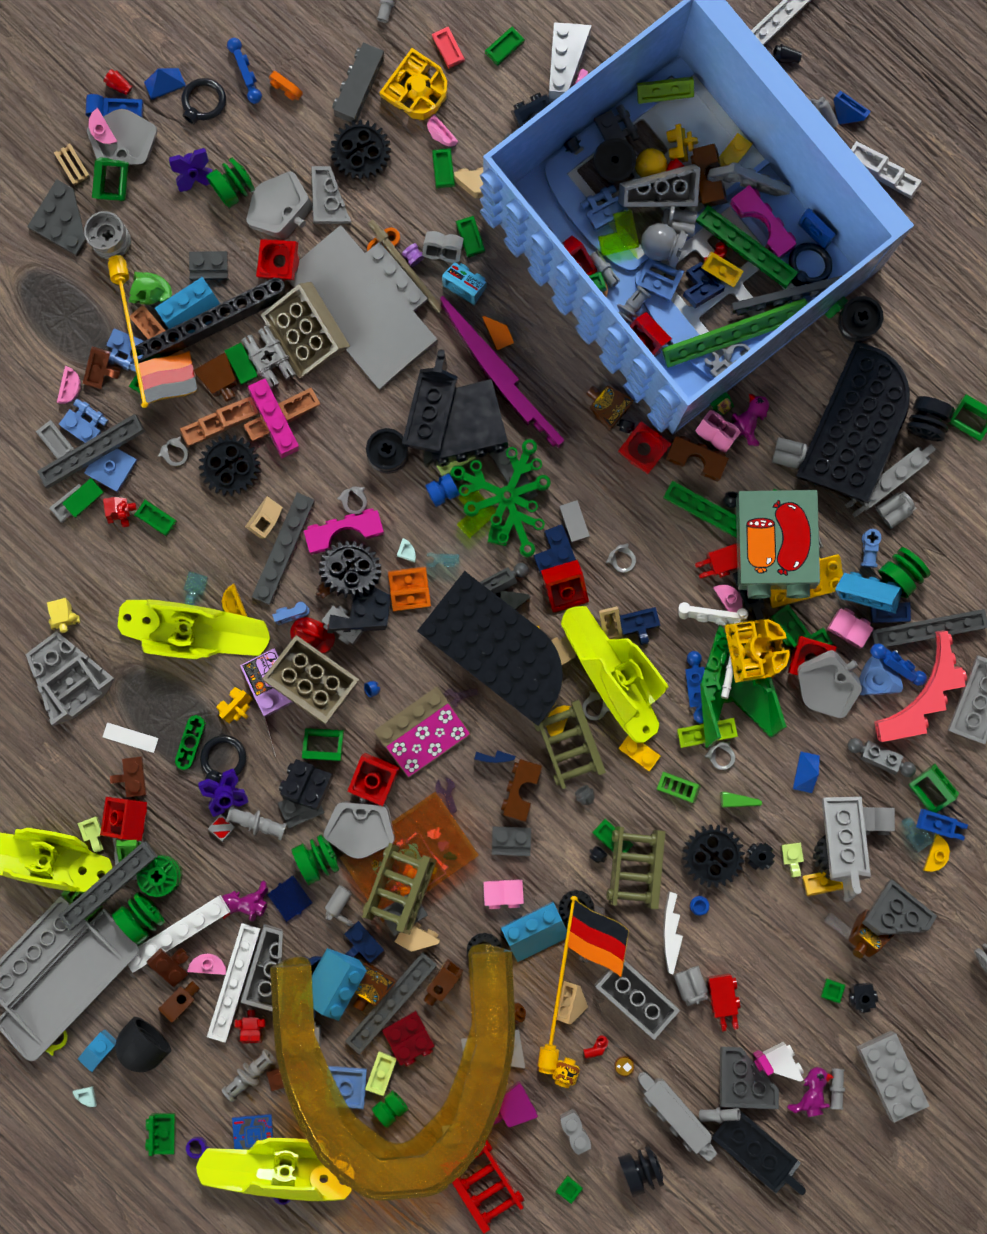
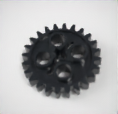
M361 119L357 125L354 120H352V126L345 123V130L339 128L340 135L334 134V138L337 141H331V145L334 147L330 148V152L333 153L331 159L335 161L334 167H339V173L345 171L344 175L346 178L351 174L353 181L358 176L360 182H362L364 176L369 181L371 174L376 178V171L383 173L381 166H388L385 160H390L388 154L391 153V148L388 147L390 146V141L386 140L388 138L387 134H382L383 128L376 130V123L370 126L369 120H367L364 125ZM362 135L369 137L366 141H361L359 138ZM347 144L353 146L350 150L343 149ZM361 148V150H364V152L361 153L360 151H358V149ZM371 151H377L378 155L375 157L369 156V153ZM355 160L362 161V164L360 166H354L353 162Z
M226 435L225 440L218 436L219 442L217 443L211 440L213 446L206 445L208 451L201 452L205 458L199 459L203 465L198 468L204 471L200 476L202 478L207 477L203 481L204 484L210 483L208 487L210 490L216 487V494L222 490L224 497L227 495V492L233 497L235 491L241 495V489L248 492L247 485L253 487L252 479L258 480L255 473H261L256 468L261 463L255 461L260 457L259 454H253L256 451L255 447L249 449L251 443L247 442L244 444L245 439L243 437L237 441L236 435L233 436L232 440H230L229 435ZM230 449H237V454L234 457L228 456ZM220 459L221 465L217 468L212 467V462ZM228 462L232 464L233 468L231 470L227 468ZM241 464H247L248 469L245 472L241 473L238 471ZM222 471V472L220 473V475H218V476L215 475L217 472ZM225 475L232 476V480L229 483H223Z
M346 541L344 546L341 542H338V548L332 545L331 551L326 549L325 555L321 557L322 562H319V575H321V582H325L324 587H330V593L336 590L337 596L343 593L345 599L348 594H351L352 599L355 598V594L362 597L363 591L369 594V590L375 589V584L379 583V577H381V564H379L380 559L375 558L376 552L370 553V547L364 549V543L356 546V541L352 545Z
M709 824L708 830L701 826V833L694 830L696 836L689 835L688 837L691 842H684L688 846V849L682 850L684 853H687V856L682 857V860H687L688 862L684 865V868L690 867L687 874L694 873L695 875L692 879L694 881L700 878V885L707 881V887H710L712 882L716 888H718L719 882L726 886V879L733 882L731 876L738 877L739 875L736 870H743L739 866V863L745 862V860L740 859V856L745 854V852L739 850L743 847V844L737 845L740 838L736 837L733 839V831L727 834V827L720 831V825H717L715 830L712 824ZM710 837H715L717 840V844L713 848H710L707 844V840ZM700 844H703L710 852H717L716 857L727 864V867L724 868L717 860H710L711 856L700 848ZM726 849H729L732 853V857L729 860H724L722 857V853ZM697 852L704 853V861L698 863L695 860ZM714 864H717L720 868L717 875L710 873V867Z

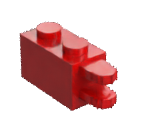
M737 543L709 552L706 555V560L695 563L696 568H701L707 564H710L711 571H706L699 575L700 579L712 575H719L720 578L728 576L730 571L737 569Z
M730 973L707 977L712 1013L715 1018L719 1017L722 1032L726 1031L727 1028L725 1016H731L732 1027L734 1030L738 1029L737 1014L741 1006L739 997L735 996V989H737L736 978H732Z

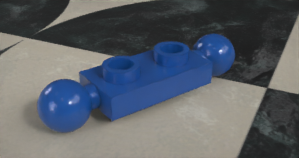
M231 38L227 42V48L230 52L234 53L247 86V99L249 102L257 104L262 99V93L254 86V83L257 82L253 71L249 72L247 68L250 63L247 55H242L241 41L238 38Z
M879 643L871 647V655L874 658H882L887 666L915 685L922 686L926 683V674L923 671H915L914 664L909 660H903L896 651L891 652Z
M691 651L686 658L688 664L691 665V669H685L690 707H696L693 715L694 720L697 723H703L700 683L705 667H699L702 661L701 654L697 651Z

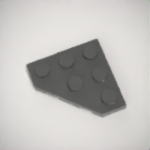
M56 179L27 227L78 256L87 240L84 236L75 191L70 186Z
M891 879L885 885L862 923L876 935L924 933L930 929L937 915Z
M720 1047V1107L779 1109V1089L765 1076L763 1071L758 1070L755 1063L746 1055L747 1053L741 1047Z

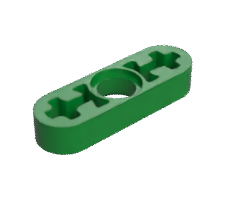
M191 716L187 721L175 758V764L179 769H190L194 763L206 726L205 720L201 716ZM199 719L201 727H197L195 733H199L198 737L194 734H188L189 730L193 732L194 726L191 723ZM188 737H193L196 741L193 748H187L185 745V740ZM182 749L193 751L192 755H187L189 764H185L183 767L182 762L179 760L184 758L186 753L182 752Z

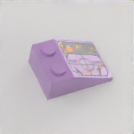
M275 648L240 665L254 698L265 717L294 703L262 680L279 657Z

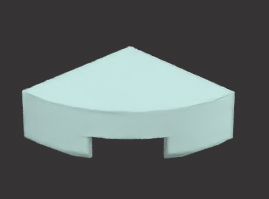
M403 538L397 557L415 563L416 553L414 547L408 540Z
M93 1086L73 1091L74 1097L80 1103L88 1107L97 1106Z

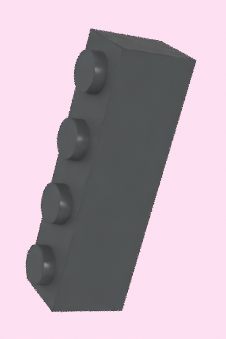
M364 42L361 48H357L354 56L356 60L353 65L349 66L347 71L349 76L346 81L342 82L340 87L341 94L339 98H335L332 106L336 117L351 123L354 120L355 124L385 59L383 50Z

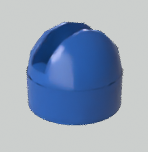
M370 681L364 684V691L368 697L371 698L379 694L380 687H377L378 682Z

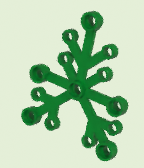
M531 439L523 442V453L520 460L517 458L518 451L516 448L510 447L506 451V456L510 459L514 470L508 486L499 488L486 482L481 470L482 464L478 460H474L470 464V469L474 472L475 476L466 473L465 469L459 465L454 466L450 471V476L454 481L460 482L464 480L471 483V485L460 486L459 494L461 496L467 497L470 493L480 489L496 495L477 503L474 501L467 502L464 505L466 516L475 517L479 510L499 503L495 514L490 519L492 525L498 526L502 522V515L507 506L510 514L502 532L497 536V541L505 544L509 539L508 535L514 524L521 542L520 554L527 558L534 554L535 546L528 541L522 522L533 526L537 531L542 530L545 523L540 518L534 519L517 511L515 504L526 508L530 513H534L538 508V504L535 501H527L519 497V495L536 489L545 491L551 484L548 476L540 475L536 478V481L515 488L521 474L532 470L538 471L542 467V461L538 458L526 464L529 456L533 455L537 450L536 442ZM527 444H532V445H533V449H532V450H528V449L526 448V445H527ZM510 450L515 451V456H509L508 452ZM538 461L540 466L535 468L533 462ZM478 463L480 467L475 470L472 465ZM455 470H460L462 474L456 476L454 472ZM545 479L547 484L541 485L540 480ZM464 487L467 488L468 493L463 494L461 492V489ZM505 492H509L511 494V497L509 499H506L504 497ZM533 503L536 506V508L534 510H530L528 505ZM473 505L475 511L470 512L468 506ZM493 517H499V523H494ZM537 521H540L542 523L541 528H537L535 526V523ZM504 534L506 536V540L501 541L499 539V536ZM530 546L531 551L525 552L524 547Z

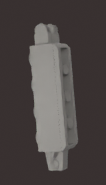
M932 444L924 450L921 447H917L880 476L869 504L853 498L845 506L849 508L856 501L861 504L862 507L852 514L854 517L864 510L867 511L928 464L930 461L928 456L936 449Z
M639 1073L638 1080L644 1088L642 1092L645 1095L643 1098L650 1107L653 1105L656 1107L658 1117L663 1122L667 1120L670 1123L671 1127L669 1129L676 1137L680 1135L685 1140L682 1144L689 1152L693 1150L696 1154L699 1153L708 1162L717 1155V1152L710 1143L711 1134L662 1078L653 1080L648 1073Z

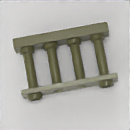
M578 699L571 702L572 706L569 707V710L545 718L539 727L534 724L536 731L541 732L556 772L553 775L557 786L560 785L562 789L566 788L564 781L590 771L597 772L598 775L606 773ZM569 717L577 718L578 725H576V728L549 738L547 737L544 729L545 726ZM576 735H583L585 743H582L583 746L554 756L550 745ZM583 753H590L592 761H589V764L561 774L557 763Z
M616 826L612 832L614 850L610 889H607L606 898L609 900L608 904L617 905V899L643 901L647 908L659 909L665 831L653 830L651 835L624 833V827ZM623 841L649 843L652 845L651 853L648 855L622 852ZM621 860L646 862L650 865L649 873L620 872ZM619 880L646 882L648 890L645 894L618 891Z
M389 843L388 847L384 850V858L368 902L363 907L362 917L373 921L374 916H378L396 923L397 931L410 935L437 860L425 855L420 860L399 853L400 847ZM395 860L417 867L416 876L412 879L391 871ZM388 878L410 886L409 895L404 897L385 890ZM381 897L402 904L404 906L402 915L398 916L379 909L378 905Z

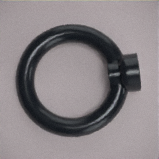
M199 78L190 82L184 88L181 97L182 106L185 110L182 116L193 125L198 120L206 121L217 117L226 105V93L223 87L215 80L209 78ZM209 86L216 90L219 102L215 109L207 113H200L197 109L190 106L189 96L195 88Z
M802 243L796 246L790 253L789 266L798 272V275L791 282L795 287L826 280L830 276L832 260L829 253L820 245ZM805 250L817 252L825 263L823 273L818 277H808L806 272L799 270L796 265V258L799 253Z
M229 735L213 737L204 745L200 761L204 772L207 774L205 780L211 779L220 783L222 773L213 770L208 762L210 750L219 743H229L237 749L239 761L234 768L237 776L244 769L247 759L245 748L238 739Z

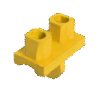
M676 124L675 129L666 132L669 143L677 142V147L668 150L669 158L671 160L676 158L683 163L689 162L688 151L691 152L694 149L693 145L698 144V138L692 137L691 131L685 133V128H682L681 124Z
M234 687L229 694L234 700L229 705L223 700L216 706L220 712L219 716L229 724L234 719L238 721L242 716L247 719L249 716L245 712L250 708L248 704L253 700L244 690L241 691Z

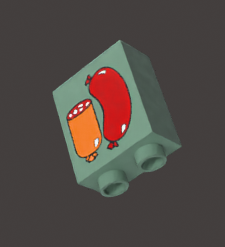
M817 490L739 491L736 497L738 590H747V596L751 599L770 598L772 589H786L787 598L810 597V589H816L820 583Z

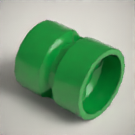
M394 1090L384 1098L385 1102L379 1101L372 1107L373 1113L386 1128H389L396 1122V1116L401 1117L409 1110L405 1102Z

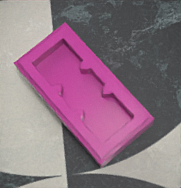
M759 1050L754 1052L753 1055L756 1058L754 1063L758 1070L763 1071L768 1076L774 1073L766 1055Z

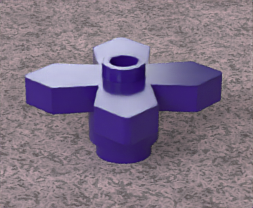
M205 148L195 150L193 153L184 155V157L181 155L169 157L172 171L180 174L176 178L180 192L191 190L195 180L205 186L210 184L206 175L213 170L205 167L209 162Z
M234 769L223 772L220 783L211 779L198 783L202 796L212 798L208 806L213 817L223 814L225 809L231 807L232 804L239 807L249 802L245 790L235 788L239 780Z

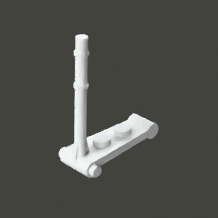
M683 602L679 605L678 615L681 619L689 617L699 622L710 621L723 626L746 622L748 619V611L744 608L739 609L735 613L694 607ZM730 656L726 666L724 684L722 685L721 698L728 699L734 674Z

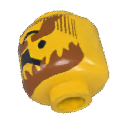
M567 1057L564 1060H558L556 1069L552 1074L555 1084L565 1088L576 1084L580 1068L575 1065V1060Z

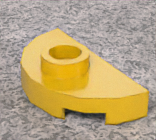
M233 583L223 593L222 607L225 612L247 616L235 583Z
M559 706L552 710L548 717L569 710L571 706ZM567 719L546 726L548 734L552 737L562 733Z
M935 834L923 868L924 871L933 872L940 870L949 860L950 850L948 843L938 834Z

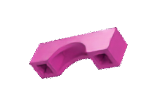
M748 185L735 195L729 204L740 218L754 217L765 224L769 234L765 248L781 259L795 248L797 244L795 242L796 239L791 232L786 231L782 220L773 215L770 205L761 200L758 190Z
M266 379L249 385L248 392L268 427L281 459L299 451V445Z
M373 508L367 509L358 516L349 514L340 521L332 519L326 521V525L318 526V524L308 526V530H304L310 554L324 552L326 549L330 550L332 539L343 530L358 531L366 540L384 535L378 510L374 511Z

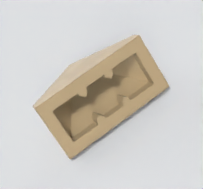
M618 606L600 610L601 627L609 639L623 638Z
M564 981L557 1020L572 1024L588 1008L581 986Z

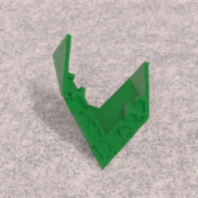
M721 625L718 626L700 683L706 748H709L721 738L718 720L724 703L734 702L770 738L776 736L787 727L771 677L735 683L733 674L728 699L721 698L722 685L724 684L727 670L726 666L730 656L727 636L724 632L725 629Z

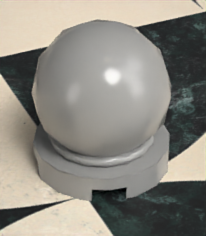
M656 223L649 226L643 233L641 247L647 257L656 261L668 260L670 261L668 266L676 268L681 255V251L678 249H683L689 233L681 230L680 234H676L674 229L667 224Z

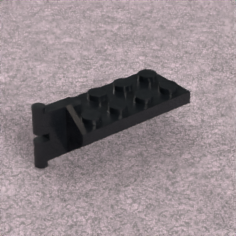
M443 349L437 352L434 368L420 369L402 446L440 453L458 380L456 375L446 371L447 362Z
M741 1110L739 1121H724L711 1137L773 1192L777 1193L787 1183L800 1195L806 1193L803 1183L793 1176L801 1162Z

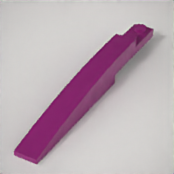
M442 296L440 298L441 304L453 326L489 380L492 379L493 385L527 426L534 421L533 426L540 433L542 431L545 433L548 443L559 449L565 440L518 390L516 385L519 384V378L449 301Z

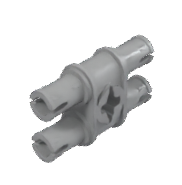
M264 326L267 334H265L262 328L258 330L266 344L264 348L259 349L252 335L247 336L250 344L246 337L241 341L249 353V360L253 362L257 369V374L266 379L270 389H274L271 381L275 387L280 384L272 372L274 367H279L286 381L290 380L288 372L292 378L296 376V373L289 363V356L286 355L280 345L281 342L275 339L269 326ZM267 354L272 357L271 361L266 359Z

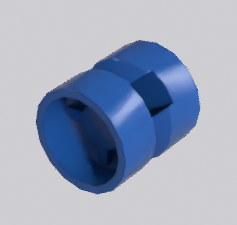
M449 473L440 477L438 482L432 481L425 485L435 507L444 504L447 498L451 500L460 495Z

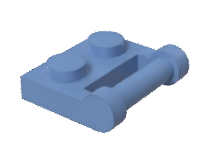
M648 258L636 286L639 285L645 291L670 302L684 271L674 269L659 261ZM651 266L675 277L674 281L651 271Z
M298 602L294 608L287 609V607L277 609L276 614L272 616L274 622L281 625L306 617L310 613V609L304 602Z

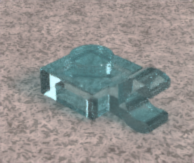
M427 553V557H433L434 562L431 564L426 563V567L433 568L438 563L444 564V567H455V564H459V554Z
M189 571L183 589L188 591L185 604L194 605L197 594L203 596L208 580L207 576Z
M906 817L901 821L903 826L910 832L905 837L916 852H920L934 842L926 830L916 828V824L911 817Z

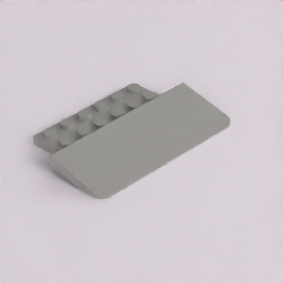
M60 896L0 959V1004L6 1009L0 1016V1031L26 1060H37L138 954V945L124 934L106 909H103L90 923L84 920L76 928L69 930L59 917V914L70 903L63 896Z

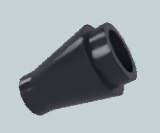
M780 44V46L776 45L773 51V57L778 63H799L802 52Z

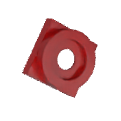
M261 239L256 277L263 279L279 278L282 281L294 280L299 266L298 242ZM278 255H283L286 262L284 266L278 268L274 265V259Z
M641 421L618 450V453L625 457L633 466L641 469L648 475L671 446V443ZM647 443L650 446V453L648 455L639 454L637 450L639 444Z
M798 636L797 646L791 655L788 673L798 676V667L805 662L804 659L808 653L819 656L830 650L836 651L837 647Z

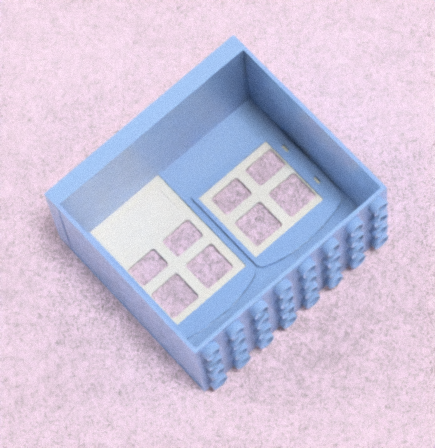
M726 0L681 1L483 156V173L480 174L483 185L480 187L483 197L480 198V202L483 205L480 213L485 221L493 229L499 224L502 226L507 235L504 242L512 254L516 257L523 253L531 264L527 269L534 281L539 286H543L548 282L555 293L551 299L557 309L563 315H567L570 311L575 315L579 322L575 329L580 337L588 345L594 340L598 343L603 351L599 358L607 370L612 374L620 370L627 380L623 385L626 393L636 403L643 399L651 409L647 417L652 425L659 432H663L667 428L672 435L709 407L720 395L729 391L823 316L843 296H848L882 269L914 226ZM693 76L694 97L638 104L637 83ZM619 105H623L625 110H628L629 118L633 125L639 121H644L667 150L677 147V142H668L666 134L667 131L675 129L676 124H681V127L685 128V133L691 131L692 137L698 138V144L693 145L694 148L715 143L719 156L736 134L739 133L753 144L739 162L742 167L754 169L756 173L769 175L771 179L781 180L784 182L783 184L791 186L790 194L773 196L763 192L759 193L761 200L764 203H768L772 208L773 215L782 220L786 231L794 235L795 242L797 243L796 246L802 243L817 244L798 225L803 213L808 208L836 234L830 245L825 249L832 260V272L828 279L838 276L842 277L817 297L811 298L810 295L803 297L807 300L808 304L777 329L739 342L747 345L750 350L747 352L742 347H736L730 359L734 363L715 378L710 374V370L713 368L707 367L704 360L707 358L710 362L714 361L713 352L668 368L665 364L663 352L661 351L654 357L631 329V322L628 321L626 323L618 313L617 305H625L626 301L636 292V284L649 257L645 255L641 244H636L617 220L595 231L586 215L592 209L587 207L583 210L580 205L581 202L586 200V197L594 196L595 193L579 175L577 170L593 158L596 148L604 142L594 122V118L610 110L614 116H617L619 113L616 107ZM623 121L618 123L622 131L627 129ZM576 136L578 140H581L579 143L580 147L573 153L565 151L564 144L572 137ZM669 151L666 154H664L665 158L667 159V164H669L670 161H673L669 158ZM688 151L689 162L683 163L679 160L684 166L692 165L690 156L693 155V151ZM634 167L632 172L634 179L641 178ZM720 176L715 179L708 177V180L712 182L722 180L725 185L728 203L711 208L765 247L769 237L765 224L754 217L740 218L729 204L731 199L745 189V187L740 186V182H724L723 177ZM617 191L615 194H613L612 197L614 198V197L618 196V195H619V191ZM600 200L596 203L598 206H600L607 201ZM698 200V206H688L684 210L697 212L698 218L705 207ZM672 206L660 208L664 211L665 209H670ZM696 222L693 238L687 237L683 249H678L681 251L678 263L693 251L698 252L702 258L708 257L710 252L714 253V249L707 242L713 234ZM570 236H574L583 243L589 256L598 250L604 260L610 263L612 271L620 279V282L612 288L607 283V297L603 295L562 245V242ZM791 251L781 258L788 265ZM802 251L796 258L797 268L806 272L808 277H818L825 269L823 258L815 251ZM663 260L659 262L668 265L670 261ZM748 261L740 268L744 272L734 288L721 281L725 286L724 292L697 308L688 306L676 291L670 302L648 292L651 297L645 300L635 314L639 317L647 312L672 338L667 346L707 333L709 331L699 318L729 294H732L737 301L753 298L743 283L760 269ZM652 266L650 268L651 271L658 273L662 276H664L665 272L660 271ZM790 283L786 289L794 288L795 286ZM753 309L749 310L748 314L752 317L765 311H755ZM722 349L714 351L718 354L719 361L722 362L724 360Z

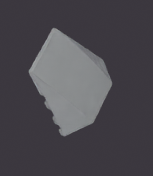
M57 631L26 654L52 726L77 717L106 695L115 678Z

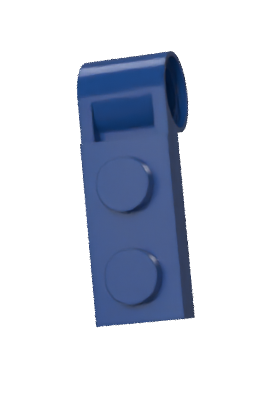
M89 94L86 96L85 115L90 117L97 108L103 117L112 111L126 109L143 118L144 102L142 99L103 98L101 95Z

